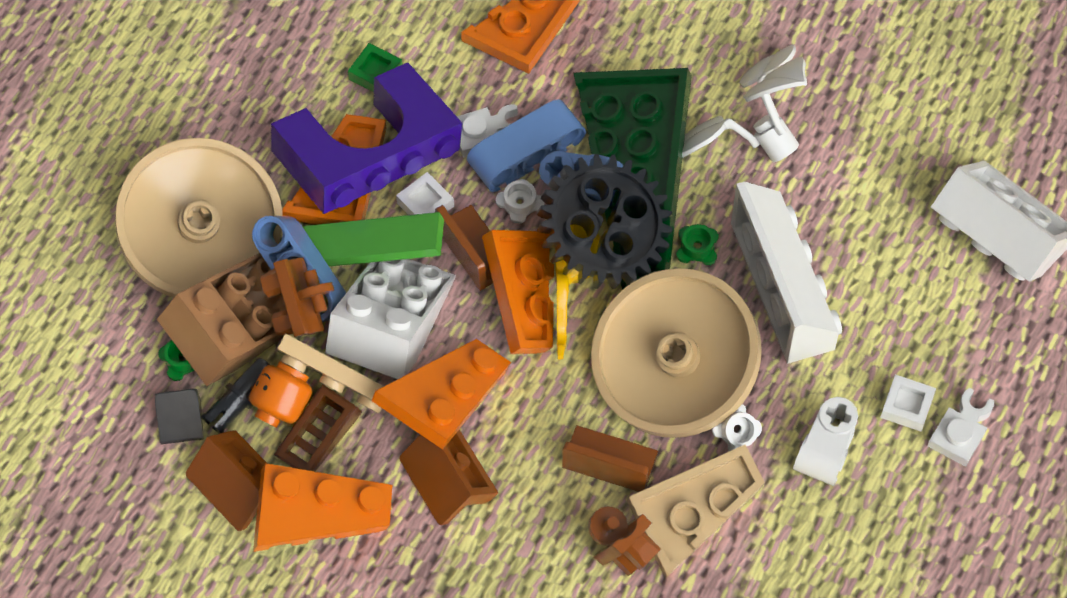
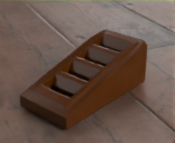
M322 384L278 447L274 456L292 468L315 472L358 419L362 411ZM327 405L341 413L337 420L323 411ZM316 418L332 427L328 434L312 424ZM306 431L322 441L318 448L301 438ZM295 444L312 455L308 463L291 452Z

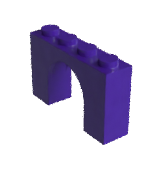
M408 62L374 77L373 105L398 133L394 139L384 145L373 148H354L341 144L325 131L307 108L271 123V151L323 214L338 207H345L363 195L381 190L387 184L406 175L415 174L421 168L440 159H446L460 150L462 122Z

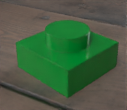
M368 43L349 68L348 78L350 81L374 92V77L403 65L401 58Z

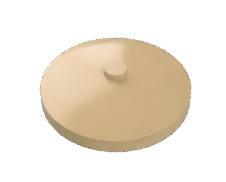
M187 138L169 142L156 148L144 156L132 168L119 192L116 204L115 226L120 249L132 270L146 284L174 298L178 293L260 253L252 239L255 223L264 216H283L280 197L272 179L252 156L223 141L207 138ZM279 225L275 227L273 232L277 244L280 242L282 233Z
M666 269L648 274L631 283L617 294L605 309L596 327L592 342L591 364L593 375L605 402L632 427L660 437L678 438L697 435L724 422L737 411L750 394L758 376L761 363V338L751 310L742 297L726 282L699 270Z

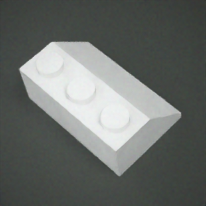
M986 161L958 167L931 206L932 209L940 214L939 220L945 226L955 231H963L972 238L971 244L977 250L988 256L995 255L1005 263L1004 269L1021 281L1026 279L1030 282L1041 277L1067 250V221Z

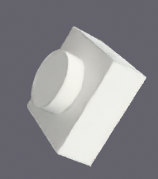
M428 172L396 195L397 204L408 215L435 213V209L441 205L447 211L454 207V198Z
M895 374L880 418L922 432L936 388Z

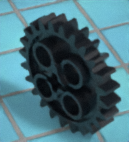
M595 154L590 160L589 166L580 157L574 164V170L566 164L560 171L561 178L553 176L548 184L551 190H545L540 198L547 205L540 206L537 216L547 220L541 222L537 232L549 234V237L541 246L542 248L554 247L557 251L550 260L552 263L561 260L567 263L563 270L564 275L569 274L574 269L579 271V284H582L590 276L593 277L595 289H598L605 279L608 280L611 289H616L620 284L621 277L627 285L635 282L636 274L640 277L648 275L651 271L649 265L656 267L662 260L658 253H664L669 248L670 244L662 238H667L673 232V228L662 223L672 216V211L660 209V206L666 201L667 195L655 196L653 191L659 182L656 180L646 184L643 179L647 170L642 169L636 174L632 173L631 160H628L620 168L617 167L615 155H611L606 164L603 165L599 155ZM585 189L595 190L600 195L601 201L596 202L589 199ZM613 190H617L619 197L608 217V228L601 236L597 253L594 254L590 251V248L602 225V214L610 205ZM623 206L633 207L637 211L639 218L629 217L624 212ZM570 225L581 226L585 230L587 238L575 236L571 231ZM609 242L619 243L624 248L625 255L614 253L609 246Z

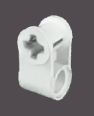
M833 397L822 404L810 433L806 435L793 470L829 485H835L838 479V472H841L847 457L848 448L854 436L858 419L857 408L851 401L842 397ZM835 418L843 421L838 427L831 425Z

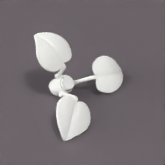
M790 45L776 54L762 59L751 67L740 80L743 88L757 82L756 85L746 92L744 99L746 102L761 97L768 112V115L754 124L753 127L756 130L754 135L732 119L724 120L722 116H717L703 122L685 134L682 157L684 158L711 143L726 129H732L749 141L753 148L761 145L772 162L780 161L798 148L799 143L783 119L779 117L770 93L807 85L805 60L803 57L791 60L796 52L795 45Z

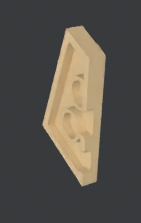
M745 444L628 497L627 502L635 518L644 514L652 522L645 530V533L661 548L654 557L665 578H667L755 495L765 482Z

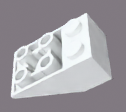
M411 259L369 263L331 312L325 353L396 379L407 375L423 349L456 275L445 272L436 266L425 265Z

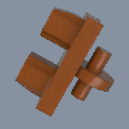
M304 257L291 260L282 259L274 262V269L262 275L260 281L267 297H275L282 294L286 310L274 313L272 316L275 333L277 335H285V333L287 335L294 334V337L325 331L320 312L327 311L323 295L334 291L333 283L320 284L316 269L307 271Z
M610 506L601 507L592 514L589 519L588 528L593 540L607 547L600 550L593 558L603 566L613 561L627 576L637 569L644 568L661 550L645 533V530L652 522L644 514H641L627 523V518L619 509Z

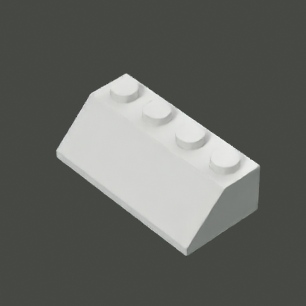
M748 182L737 183L731 225L787 364L835 350L838 335L842 333L841 322L835 310L830 311L826 303L827 290L824 280L820 274L815 275L811 267V250L808 242L805 239L800 240L796 231L798 222L793 207L791 205L786 206L780 191Z

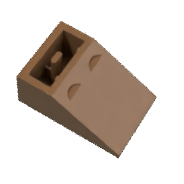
M261 253L178 293L157 318V321L206 387L238 370L284 337V335H277L275 333L272 316L274 313L286 310L282 294L275 297H267L263 291L260 277L271 269Z

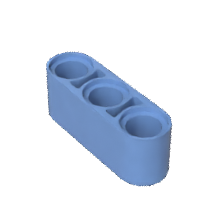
M557 99L548 102L476 144L468 153L466 160L489 191L497 192L501 190L500 185L504 183L508 185L533 171V166L538 163L541 164L542 160L549 153L554 151L566 152L567 146L571 144L573 146L578 145L585 137L586 130L562 100Z
M264 216L260 218L254 225L252 239L271 270L274 269L273 263L276 261L304 257L307 271L316 269L320 284L333 283L334 291L325 294L328 299L327 311L325 313L320 312L322 322L330 321L331 312L344 297L346 291L302 225L291 216ZM277 225L281 227L283 235L279 244L275 242L273 236Z

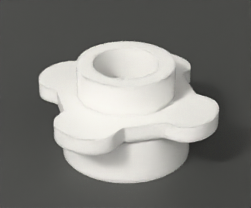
M524 179L509 183L504 192H500L496 196L497 206L504 208L510 214V220L517 224L525 222L529 214L533 211H538L540 206L545 203L540 199L541 195H536L534 186ZM518 199L524 200L522 204H518L516 201Z
M743 404L724 422L712 428L713 435L717 438H722L728 444V451L745 444L746 446L751 445L762 431L761 423L746 413V408ZM735 425L740 426V431L737 433L734 432Z

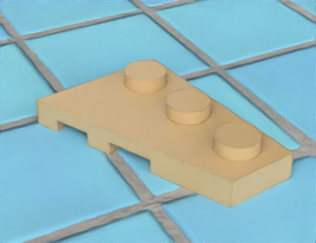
M285 333L277 348V351L283 354L281 362L304 373L306 367L322 375L319 380L320 383L339 393H342L346 387L360 394L357 400L359 404L378 414L380 413L382 408L371 400L375 391L384 386Z

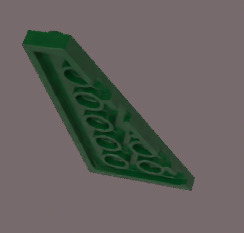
M688 68L573 72L581 99L582 115L585 118L591 154H598L609 158L611 155H615L616 160L622 163V165L631 160L632 173L636 174L640 170L646 169L643 181L646 184L656 180L659 182L653 191L655 196L667 195V199L660 206V209L672 211V216L662 224L672 227L673 232L667 238H662L670 244L669 248L664 253H658L662 260L656 267L649 265L651 270L649 274L670 269L692 75ZM617 190L612 205L605 211L606 221L618 200L619 192ZM623 206L624 212L629 217L639 218L637 211L633 207ZM613 241V252L617 255H625L624 248L619 243ZM636 274V280L642 278ZM621 277L620 283L623 290L628 285Z

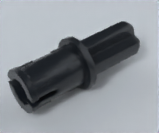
M262 358L257 359L233 385L228 383L225 386L227 391L206 413L201 415L202 419L209 425L222 413L223 417L212 429L218 434L224 433V430L245 408L251 409L253 407L249 401V393L262 369L270 364Z

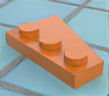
M475 339L376 390L371 401L443 450L503 377L511 362L478 339Z

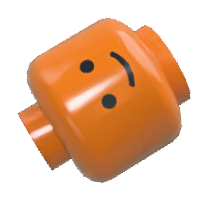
M281 361L278 362L277 366H265L249 393V401L258 408L254 416L276 428L280 421L288 424L296 423L312 395V388L306 383L309 376Z

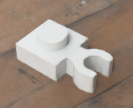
M514 104L506 105L494 116L490 115L487 107L457 116L462 122L460 143L462 157H467L470 150L476 144L510 125L506 120L518 115L517 106Z
M968 388L962 395L959 404L961 413L949 407L928 443V447L965 467L987 431V427L978 422L987 419L994 407V400L989 398L983 408H974L970 404L974 392L971 388Z

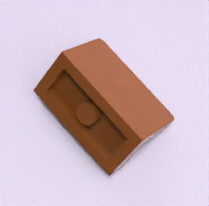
M443 205L437 207L435 212H440L444 218L443 239L475 285L481 291L493 284L482 236L490 230L474 207L469 205L453 215H450Z
M576 425L571 441L565 442L562 450V468L640 492L647 488L658 457V450Z
M460 429L443 450L422 435H419L400 455V462L439 525L448 524L466 505L486 504L499 493Z
M236 430L206 438L187 469L186 477L237 531H242L249 526L257 513L261 469L267 462Z

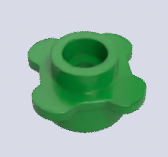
M701 224L684 226L679 230L678 238L681 240V248L677 250L676 257L680 262L699 261L704 265H712L716 262L717 253L714 251V245L719 239V234L715 229ZM700 243L701 247L695 248L694 244Z
M172 339L160 348L158 355L161 361L166 362L169 379L180 381L184 375L195 371L187 360H179V357L183 354Z

